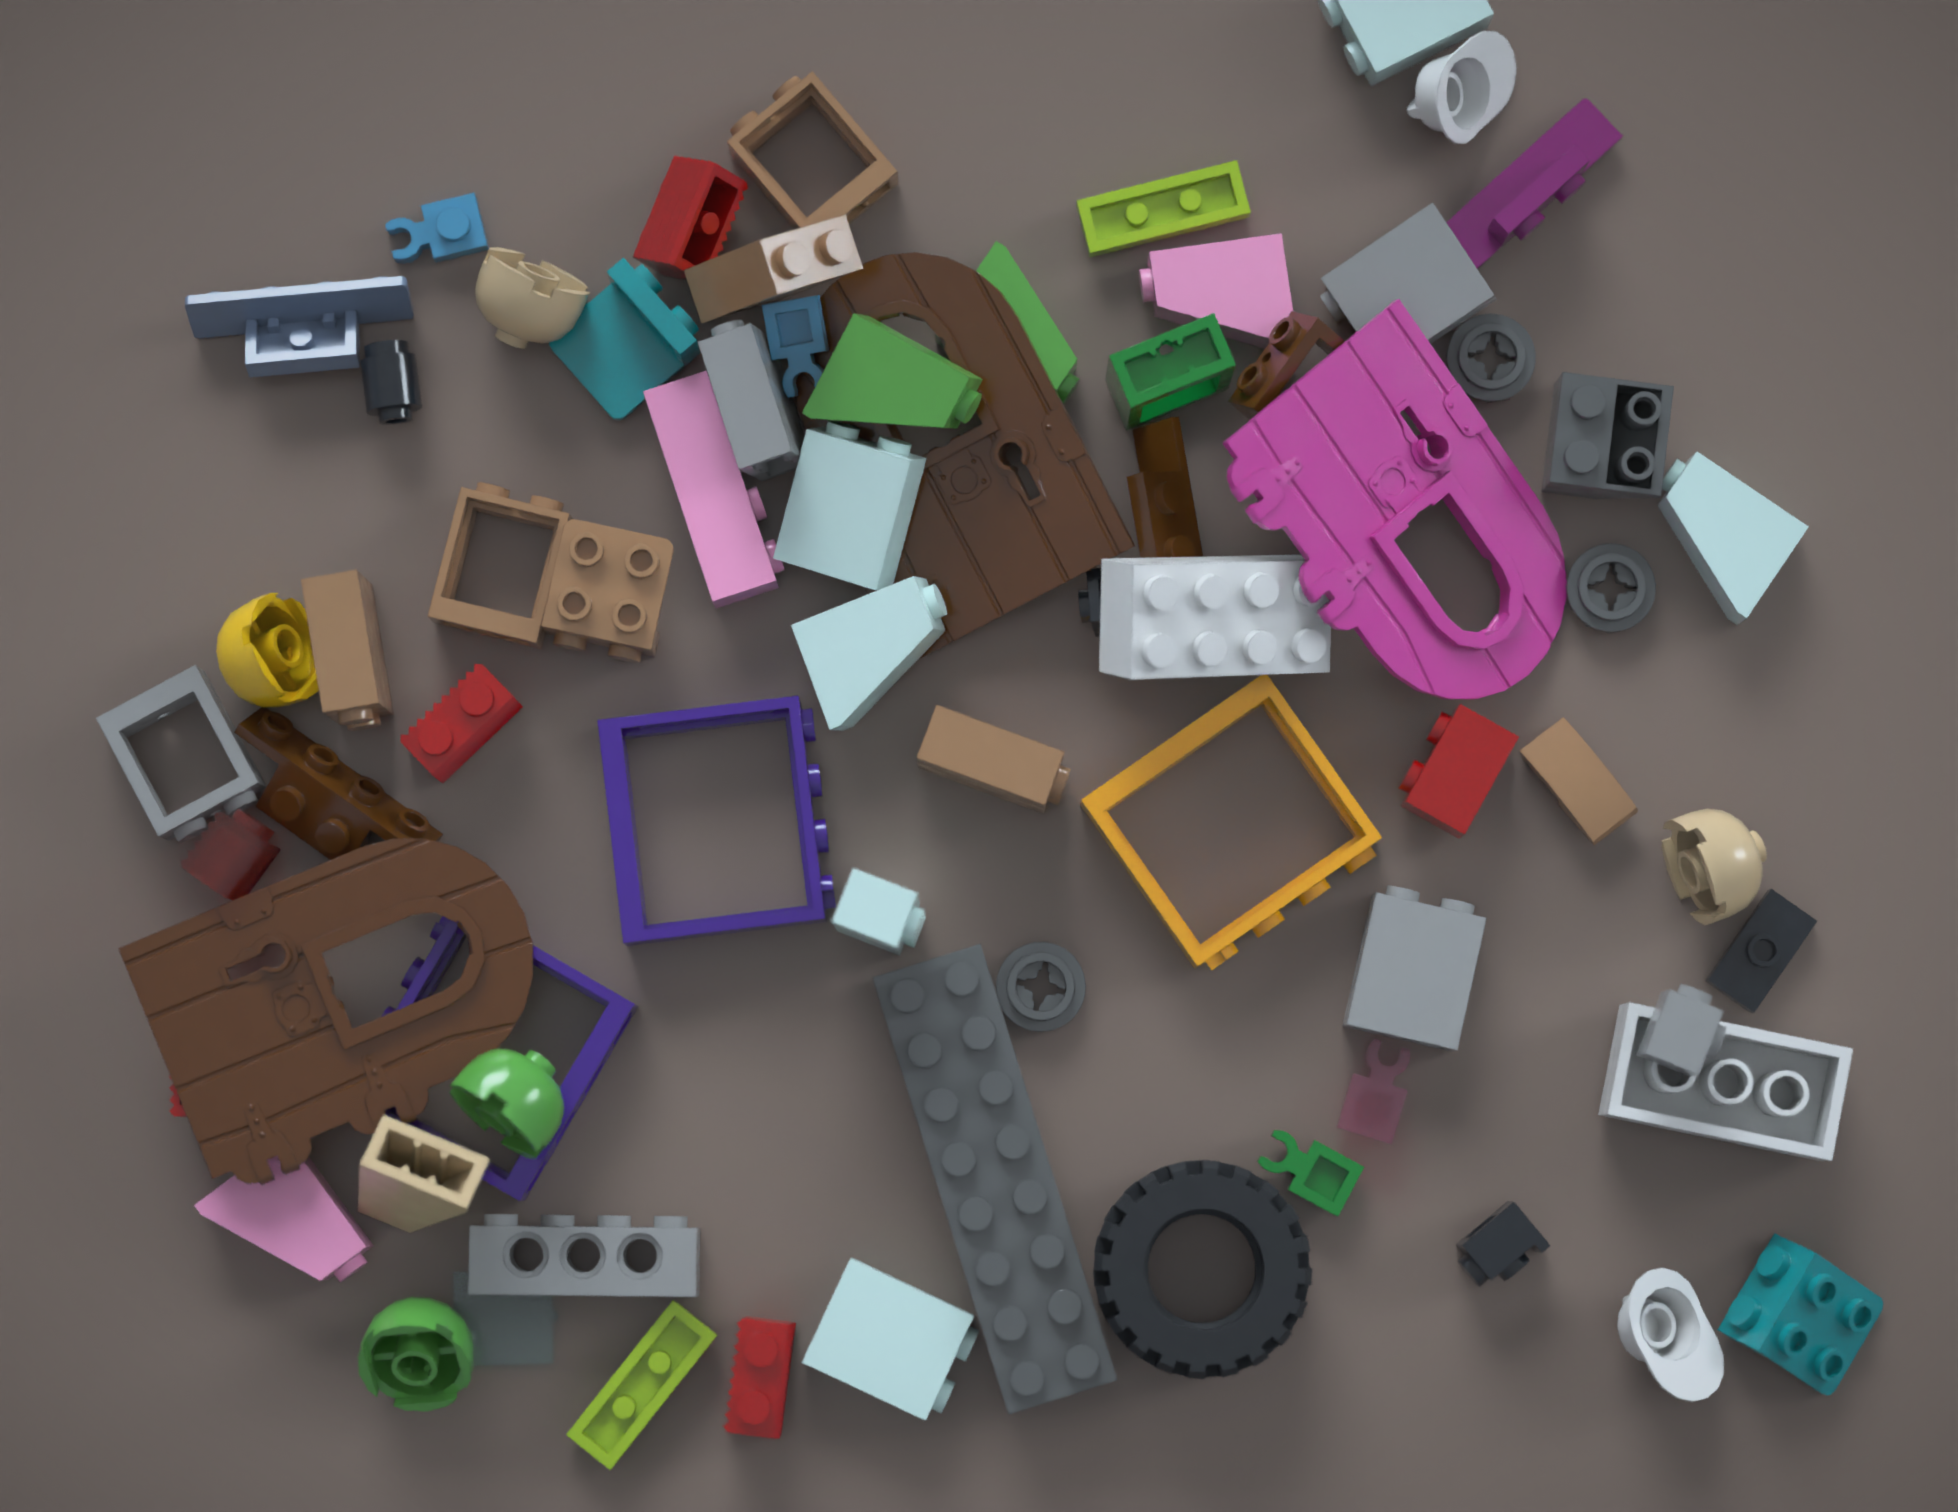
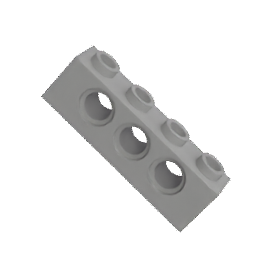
M484 1214V1225L469 1226L468 1294L699 1296L701 1228L687 1227L688 1216H654V1227H631V1216L597 1215V1226H574L575 1215H541L540 1226L518 1225V1214ZM524 1238L536 1240L543 1249V1260L539 1267L533 1271H527L519 1267L514 1258L515 1247ZM582 1238L592 1240L600 1251L598 1265L589 1272L577 1269L570 1257L572 1246ZM637 1239L649 1241L657 1252L656 1263L647 1272L634 1270L627 1261V1250L630 1244Z

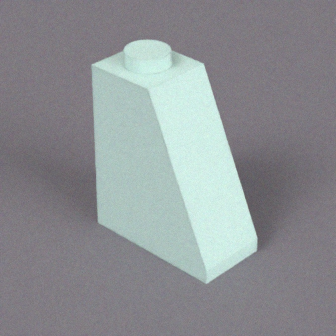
M1696 452L1686 464L1677 458L1663 477L1662 489L1666 493L1657 506L1726 617L1738 625L1747 619L1809 526L1699 452Z
M912 576L791 625L829 730L844 731L854 727L946 631L941 617L947 615V609L941 592L935 584L929 585L927 579Z

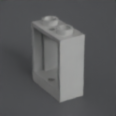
M197 665L182 671L96 718L157 835L169 841L176 837L178 843L188 841L209 828L206 820L223 811H226L228 816H233L256 804L258 799L255 794L267 787L241 737L234 733L236 728L208 675ZM198 700L239 777L168 815L127 738Z

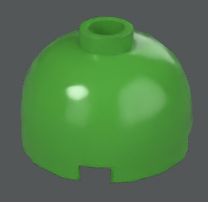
M492 1049L471 1061L449 1086L452 1087L449 1093L453 1100L474 1123L485 1132L489 1127H492L505 1137L500 1143L526 1158L535 1159L552 1140L562 1122L564 1112L563 1097L559 1086L552 1079L556 1069L546 1058L533 1050H529L525 1056L510 1049Z
M409 1297L395 1301L374 1316L365 1333L358 1355L359 1376L368 1391L378 1397L380 1390L385 1395L395 1398L394 1407L407 1411L426 1412L446 1407L456 1400L457 1393L464 1387L467 1388L471 1381L474 1366L473 1336L461 1315L446 1303L426 1297Z

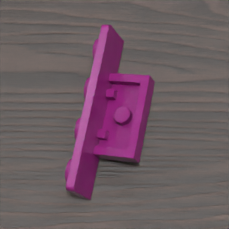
M1584 98L1446 222L1477 269L1515 235L1521 241L1529 236L1546 219L1541 211L1555 199L1563 204L1586 183V180L1581 175L1622 139L1623 135L1589 99Z

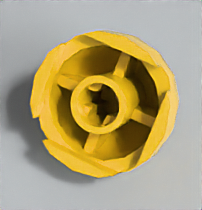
M268 593L257 597L231 612L217 637V660L225 682L239 698L260 707L276 708L289 706L306 700L319 691L306 609L292 597L281 600L276 597L278 593Z

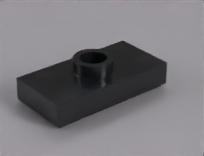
M1773 889L1767 890L1705 981L1748 1012L1755 1013L1813 929L1817 920Z

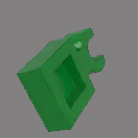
M1273 1130L1271 1137L1285 1145L1286 1155L1280 1162H1272L1266 1157L1259 1156L1257 1163L1261 1168L1271 1173L1288 1171L1293 1174L1294 1177L1287 1188L1288 1191L1338 1217L1364 1166L1316 1140L1312 1141L1309 1149L1304 1153L1298 1150L1296 1140L1289 1133L1282 1130Z

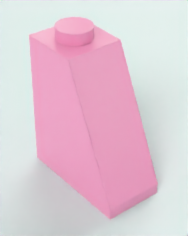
M1282 233L1151 251L1148 256V268L1139 269L1143 303L1153 301L1155 317L1185 325L1214 313L1224 337L1264 349L1269 344V335L1276 324L1288 317L1291 311H1293Z
M278 1156L271 1158L268 1162L275 1180L264 1185H260V1183L247 1184L238 1180L234 1175L194 1205L204 1217L319 1281L329 1280L334 1275L339 1282L346 1280L368 1263L362 1254L374 1246L310 1157L299 1166V1170L288 1175L283 1174L280 1170Z

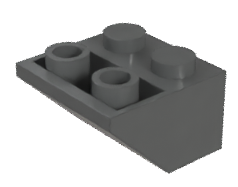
M1562 372L1554 383L1541 492L1591 499L1660 498L1674 386Z

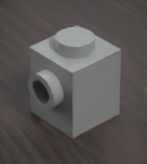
M1680 984L1677 992L1671 989L1662 991L1637 1055L1689 1077L1699 1075L1706 1056L1714 1059L1723 1042L1726 1027L1720 1025L1719 1022L1724 1011L1710 1006L1711 995L1687 985Z

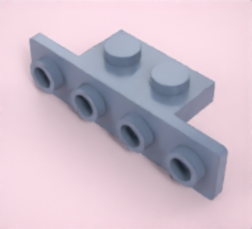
M380 276L372 279L342 282L325 281L317 284L287 287L270 286L262 289L232 292L215 291L185 297V310L195 338L245 334V366L249 378L360 368L359 324L407 320L414 317L407 279L404 276Z

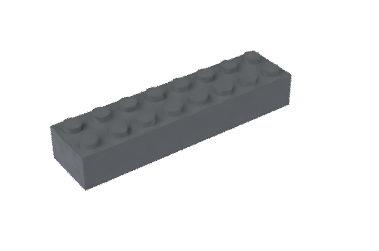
M981 944L872 977L1008 1415L1117 1381Z

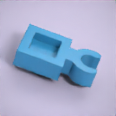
M475 193L421 205L424 221L414 223L407 218H395L385 224L389 235H396L401 232L411 235V242L406 248L392 251L393 258L397 263H410L416 260L424 249L431 248L436 263L489 249Z
M820 295L762 305L771 360L788 359L789 368L783 376V389L788 397L798 396L796 380L803 372L809 373L814 378V386L816 387L824 369L815 363L814 353L829 351Z

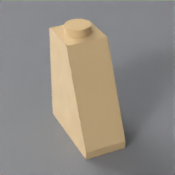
M383 1115L359 1166L358 1212L409 1233L466 1213L486 1171L490 1158Z

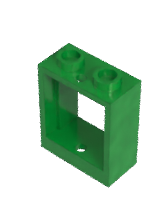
M1212 313L1109 355L1105 381L1127 431L1229 389L1236 364L1216 316ZM1167 344L1172 347V352L1161 355L1159 349L1162 345Z

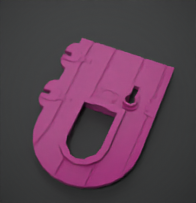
M1400 299L1394 300L1382 312L1377 314L1222 443L1233 458L1227 470V481L1231 488V493L1238 502L1243 501L1253 493L1257 501L1250 504L1245 510L1251 521L1265 530L1274 531L1283 528L1305 559L1299 568L1298 578L1303 594L1310 603L1317 602L1323 594L1329 600L1317 611L1322 621L1334 630L1346 631L1354 628L1374 657L1398 680L1418 692L1444 700H1474L1503 692L1528 676L1548 653L1550 645L1561 626L1567 597L1565 588V559L1558 533L1537 496ZM1405 410L1421 434L1415 435L1400 414L1401 411ZM1427 444L1430 448V454L1427 450ZM1441 499L1445 502L1482 557L1490 561L1492 572L1500 588L1499 613L1494 616L1487 628L1479 632L1463 631L1447 617L1394 541L1396 537L1409 527L1407 523L1415 518L1419 511L1424 510L1430 504L1434 506Z

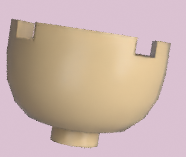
M492 247L488 249L479 271L475 290L477 305L483 317L498 328L495 337L508 345L525 349L528 341L549 343L561 339L572 330L590 292H586L588 288L586 284L570 273L545 261H542L540 266L524 262V253Z
M1714 809L1690 812L1664 823L1663 829L1671 830L1672 836L1662 840V851L1666 868L1680 900L1691 896L1695 905L1699 908V910L1690 913L1696 921L1705 926L1738 913L1752 902L1757 896L1762 881V863L1767 859L1765 845L1756 831H1749L1742 821L1729 813Z

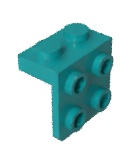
M624 257L607 271L611 284L584 306L573 329L561 339L549 342L551 350L610 417L615 420L625 419L646 401L643 391L664 385L701 353L698 342L694 337L700 330L696 323L679 305L670 310L657 296L663 290V287L642 263L636 269H633Z
M1774 1233L1765 1250L1760 1254L1755 1267L1736 1299L1731 1303L1726 1316L1717 1330L1733 1341L1768 1358L1814 1390L1824 1395H1831L1838 1387L1883 1310L1884 1303L1881 1297L1819 1254Z

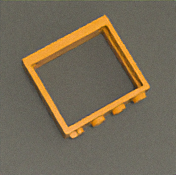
M1260 675L1088 794L1080 802L1087 816L1194 969L1204 962L1208 964L1211 970L1224 963L1239 952L1233 943L1250 930L1254 932L1257 938L1267 933L1285 920L1279 911L1296 898L1299 899L1303 906L1307 905L1331 888L1325 879L1342 866L1351 874L1377 856L1371 846L1382 838L1268 675ZM1261 706L1354 838L1200 944L1108 812Z

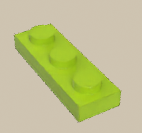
M1237 160L1076 200V207L1089 257L1249 218L1251 214Z
M672 1300L566 1435L611 1470L718 1334L676 1300Z

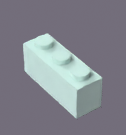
M853 868L832 923L840 933L900 956L904 944L915 947L926 916L925 910L919 908L918 893Z

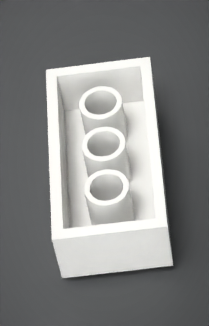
M1302 555L1102 559L1099 672L1128 679L1330 672L1331 627L1325 624L1317 614V611L1329 600L1323 594L1317 602L1310 603L1303 594L1298 580L1299 568L1305 561Z
M1630 1002L1619 1005L1598 1115L1817 1161H1832L1853 1052L1852 1048L1720 1021L1719 1024L1726 1027V1032L1717 1055L1714 1059L1706 1056L1699 1075L1689 1077L1637 1055L1655 1008Z

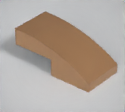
M1564 717L1520 750L1523 761L1555 795L1559 807L1593 845H1596L1638 812L1637 807L1614 776Z

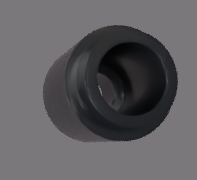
M387 340L364 346L365 358L360 361L367 414L378 416L379 423L383 425L401 424L413 420L412 412L422 408L416 355L409 352L408 342L404 340Z

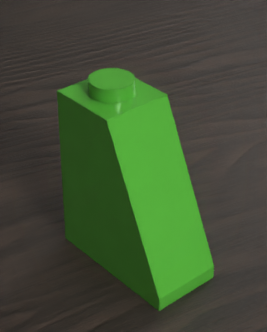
M996 241L976 271L1003 293L1020 318L1063 405H1065L1080 381L1078 377L1073 375L1077 368V358L1007 248ZM935 334L936 343L944 348L940 338Z
M854 313L802 414L811 419L957 429L960 422L966 424L976 412L982 397L977 390L983 379L874 318Z

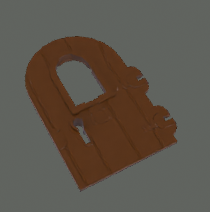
M911 252L884 255L863 263V269L842 276L828 287L820 297L829 351L814 353L815 363L825 369L854 313L870 316L879 322L899 317V314L902 313L904 317L926 322L940 338L950 361L983 379L977 390L982 397L976 410L982 424L963 433V435L958 434L954 436L946 446L934 447L928 453L921 456L927 459L893 583L895 584L912 576L925 578L929 585L935 584L944 599L947 615L941 617L946 631L920 657L924 658L1101 565L1102 559H1112L1135 547V544L1020 318L1003 293L978 271L951 258ZM803 372L796 380L798 396H795V402L805 431L811 428L826 427L828 420L811 419L802 414L815 389L814 378L809 373ZM838 421L858 427L860 429L858 437L878 443L879 436H886L904 441L895 424ZM1012 443L1018 444L1021 448V461L1023 465L1027 466L1041 494L1032 500L1017 473L1019 471L1018 468L1011 465L1007 460V448ZM865 587L866 595L877 591Z
M423 838L390 839L358 848L118 948L212 1179L232 1171L238 1180L247 1184L260 1183V1185H264L275 1180L268 1160L276 1156L279 1158L280 1170L283 1174L288 1175L299 1170V1166L307 1161L311 1154L312 1137L348 1122L356 1131L366 1135L374 1134L383 1115L387 1116L385 1110L393 1107L396 1108L402 1123L409 1124L416 1121L417 1116L425 1111L429 1102V1088L457 1077L478 1055L492 1049H497L509 1037L525 1009L533 980L532 938L525 913L509 886L485 862L459 847ZM434 912L454 922L459 921L457 925L468 938L470 953L461 978L444 991L352 1028L343 1002L334 994L335 983L332 976H329L330 972L322 953L412 915ZM273 945H281L284 948L286 958L279 967L270 968L264 966L261 967L262 969L231 981L227 969L265 955L267 949Z

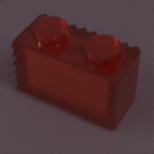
M239 808L233 816L224 812L214 813L216 821L208 822L209 831L201 832L202 840L194 841L195 849L188 850L189 859L181 860L184 870L224 898L235 900L249 894L281 850L269 841L275 831Z

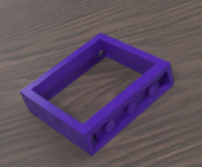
M799 695L597 720L622 939L625 945H641L827 922L826 909L836 908L832 874L821 875L819 853L829 852L826 820H815L812 799L823 797L819 763L808 765L806 742L816 741L813 710L812 708L802 709ZM785 720L807 906L648 925L626 739Z
M442 916L439 923H435L430 934V938L436 941L425 960L417 957L405 974L401 986L407 989V992L397 1009L388 1006L381 1017L433 995L466 939L465 934L457 925L459 921L454 922ZM534 945L533 965L604 1005L606 1009L560 1086L564 1112L561 1125L552 1140L535 1159L520 1155L511 1172L489 1161L482 1180L518 1201H526L639 1007ZM395 1107L385 1110L388 1117L401 1122ZM418 1118L416 1121L407 1124L471 1150Z

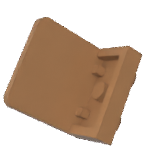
M577 519L567 521L563 527L541 624L546 634L554 636L553 644L576 651H586L587 643L609 647L607 656L632 663H640L642 655L655 657L660 637L657 626L674 554L672 543L665 538Z

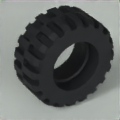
M1196 1160L1184 1161L1154 1170L1142 1179L1134 1182L1123 1192V1195L1110 1208L1104 1219L1105 1221L1099 1236H1097L1094 1249L1093 1278L1099 1300L1098 1303L1104 1317L1114 1333L1129 1350L1140 1359L1169 1374H1178L1193 1379L1217 1376L1223 1378L1239 1374L1238 1371L1252 1365L1254 1367L1268 1359V1355L1279 1345L1282 1346L1292 1335L1291 1330L1299 1317L1302 1318L1308 1303L1305 1300L1308 1286L1312 1284V1268H1310L1308 1253L1311 1250L1307 1235L1303 1233L1298 1220L1300 1218L1291 1204H1288L1274 1186L1254 1175L1251 1171L1237 1165L1219 1161ZM1199 1214L1216 1216L1233 1224L1247 1239L1255 1261L1254 1282L1246 1300L1236 1311L1225 1318L1206 1323L1186 1321L1166 1310L1153 1293L1148 1276L1149 1256L1158 1236L1173 1222L1187 1216Z

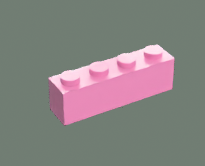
M707 370L643 391L715 608L717 609L779 588L774 574L784 571L783 563L780 560L773 559L776 548L775 539L763 542L757 521L766 519L767 515L757 486L746 490Z

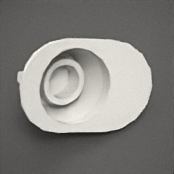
M1481 31L1469 38L1454 53L1433 59L1423 66L1417 77L1415 98L1407 106L1408 115L1421 119L1425 125L1434 131L1443 132L1454 144H1466L1473 139L1486 124L1500 113L1509 101L1514 88L1516 63L1513 49L1507 39L1496 31Z
M1666 1268L1647 1271L1636 1280L1630 1294L1622 1299L1623 1305L1618 1313L1617 1322L1620 1341L1626 1351L1639 1361L1646 1362L1651 1374L1659 1385L1675 1398L1690 1402L1706 1399L1718 1389L1724 1374V1356L1718 1338L1704 1314L1698 1297L1689 1281L1677 1271Z

